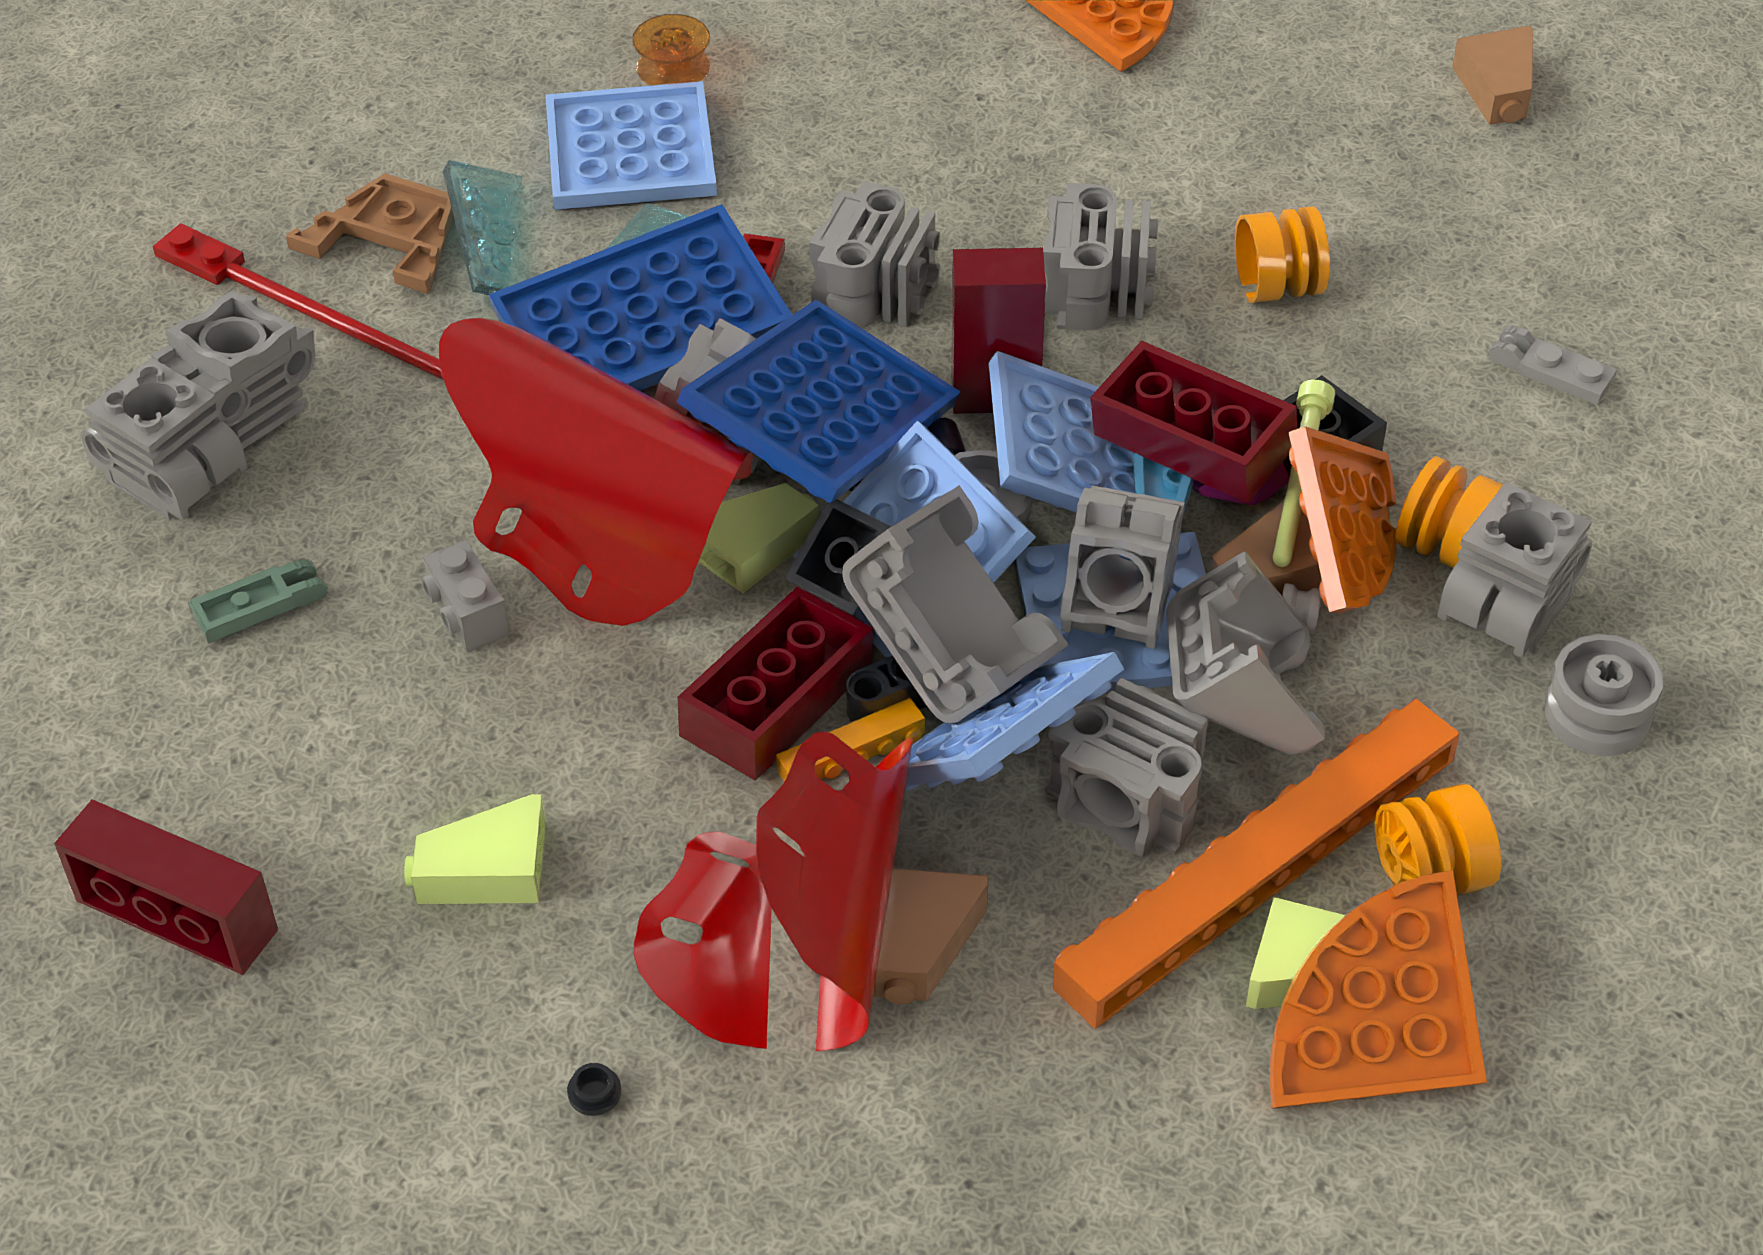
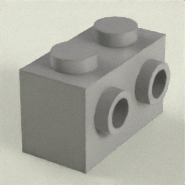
M467 540L423 556L427 576L421 578L424 592L431 604L437 602L440 607V616L447 632L450 635L453 633L457 635L466 652L510 635L504 599Z

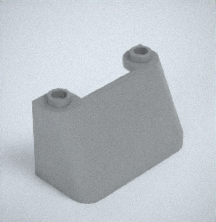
M960 485L887 529L849 558L843 565L842 571L843 581L848 591L925 704L938 719L951 724L960 721L994 699L1069 646L1056 625L1045 615L1031 613L1018 620L967 546L965 541L977 531L979 521L973 504Z
M1245 551L1185 586L1174 595L1167 606L1166 614L1173 695L1182 707L1192 713L1208 718V721L1288 755L1306 753L1312 750L1318 742L1325 739L1321 719L1316 713L1306 711L1282 683L1280 673L1285 670L1295 669L1305 661L1308 654L1307 651L1310 648L1308 627Z

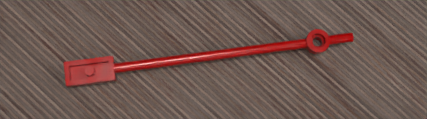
M182 223L153 245L156 257L215 285H219L224 279L229 278L443 380L438 358L242 267L241 265L245 262L242 251Z

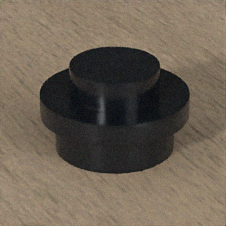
M585 1064L575 1071L568 1083V1099L571 1106L581 1114L596 1116L607 1113L620 1100V1080L615 1072L603 1064Z

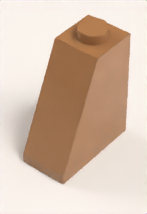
M1530 25L1457 39L1452 68L1489 125L1502 122L1513 123L1527 116L1532 92L1533 29Z
M1285 499L1212 556L1210 571L1245 551L1281 596H1283L1285 583L1294 584L1298 590L1309 591L1312 588H1319L1322 582L1318 562L1314 559L1310 550L1309 540L1312 534L1308 518L1303 511H1301L1290 564L1285 567H1279L1273 562V553Z
M893 869L875 981V997L886 998L889 1002L900 1005L909 1004L914 1000H928L987 912L989 876Z

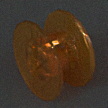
M664 14L650 18L640 24L633 33V46L637 53L641 55L637 62L636 71L641 80L650 86L702 81L710 71V60L704 52L709 45V30L704 23L696 18L682 14Z

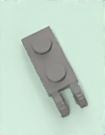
M1513 325L1504 327L1499 335L1500 342L1496 341L1493 343L1488 351V356L1493 362L1514 369L1520 375L1597 405L1615 380L1617 373L1616 368L1536 338L1535 340L1529 330Z

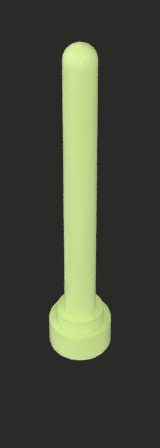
M1308 380L1300 385L1296 401L1297 408L1302 416L1300 428L1306 426L1319 430L1320 420L1324 419L1332 411L1335 390L1330 384L1321 380ZM1293 466L1291 468L1273 553V562L1279 567H1285L1291 562L1302 511L1299 502V495L1302 490L1298 473L1294 470Z

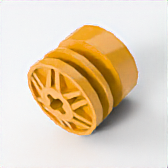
M1315 206L1301 207L1297 212L1295 209H1285L1279 217V223L1272 212L1239 216L1235 230V257L1238 276L1242 286L1257 284L1256 292L1245 293L1249 303L1279 300L1284 294L1285 286L1292 297H1302L1306 291L1308 295L1323 294L1325 292L1330 276L1329 245L1324 222Z
M1434 456L1422 469L1406 496L1397 524L1396 543L1407 548H1412L1416 544L1417 552L1428 556L1442 541L1440 563L1454 568L1460 560L1458 559V553L1462 548L1460 546L1461 539L1504 484L1479 475L1465 490L1467 469L1459 465H1455L1451 469L1450 461Z
M1457 784L1431 791L1425 798V802L1420 797L1405 798L1402 803L1390 802L1383 804L1377 810L1375 818L1376 845L1381 865L1387 876L1390 877L1393 886L1424 875L1453 870L1457 894H1467L1492 887L1499 880L1502 863L1496 827L1488 807L1480 794L1469 784Z

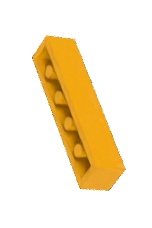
M908 698L828 733L836 735L868 761L869 758L878 754L888 755L906 739L913 738V743L920 740L922 735L925 734V717L912 699ZM801 744L776 755L777 772L783 781H785L790 771L792 762ZM827 756L816 761L814 767L815 773L820 779L825 777L828 779L835 778L844 769Z

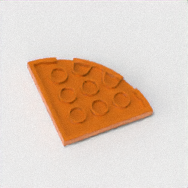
M1025 0L1120 72L1136 64L1159 43L1167 31L1174 8V0Z
M1306 426L1289 432L1292 448L1289 450V458L1299 476L1302 490L1299 495V502L1303 513L1308 518L1312 537H1310L1309 546L1312 556L1318 562L1322 582L1320 583L1319 590L1321 598L1330 613H1344L1370 604L1372 597L1382 594L1393 571L1396 556V529L1389 522L1388 507L1396 505L1389 455L1386 452Z
M1453 870L1428 874L1408 880L1373 896L1345 915L1327 931L1310 951L1295 974L1286 993L1275 1026L1269 1077L1272 1108L1487 1083Z

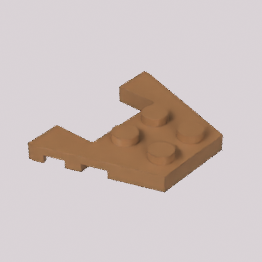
M384 173L345 198L346 205L333 213L326 210L313 217L314 225L302 232L296 228L286 236L289 249L318 259L323 257L343 233L405 252L407 255L393 270L395 284L428 294L431 290L457 210L456 196Z

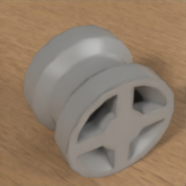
M1285 583L1282 597L1308 627L1309 634L1315 635L1321 601L1319 588L1302 591L1298 590L1294 584Z

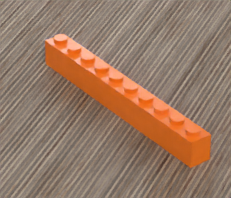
M1414 699L1401 710L1393 709L1384 717L1379 726L1368 734L1361 733L1349 743L1346 750L1332 760L1327 758L1320 762L1312 774L1298 785L1290 784L1279 794L1277 800L1264 810L1257 809L1251 812L1242 822L1241 826L1226 837L1222 835L1214 839L1205 852L1191 863L1184 862L1177 866L1169 878L1154 890L1146 889L1141 892L1124 912L1117 917H1107L1096 927L1091 936L1078 945L1071 944L1063 949L1054 962L1053 990L1096 1029L1373 822L1376 818V812L1381 805L1401 801L1452 763L1460 733L1418 699Z

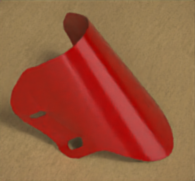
M484 318L463 319L451 323L443 331L439 340L441 375L456 409L488 461L492 473L491 484L473 519L474 534L478 541L490 551L509 556L531 571L567 610L589 621L619 626L629 625L645 620L682 597L691 586L693 575L705 547L709 531L732 481L747 478L751 474L753 453L521 328ZM508 508L521 509L520 518L512 532L505 535L496 532V526L504 510ZM586 565L591 571L592 577L584 596L578 597L574 594L572 582L579 567Z
M824 731L814 733L799 747L784 783L759 809L756 817V844L721 831L699 834L687 843L684 858L674 878L642 911L634 939L633 954L638 972L662 1002L707 1037L722 1043L767 1049L771 917L773 910L803 962L812 971L820 975L816 1051L842 1048L855 1043L864 1036L869 1026L913 738L904 740L875 767L836 735ZM826 756L830 757L848 772L849 782L842 790H834L816 775L814 768L816 761ZM773 828H778L799 845L804 856L781 840ZM717 852L739 858L747 862L749 866L744 867L725 862L713 857L710 853ZM668 917L695 923L701 926L703 930L700 942L687 944L667 938L662 932L661 923Z

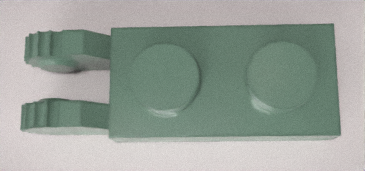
M303 558L278 568L276 566L194 598L188 603L195 621L209 644L293 610L296 606L303 607L326 597L328 587L323 579H320V577L315 578L317 569L312 560H304Z

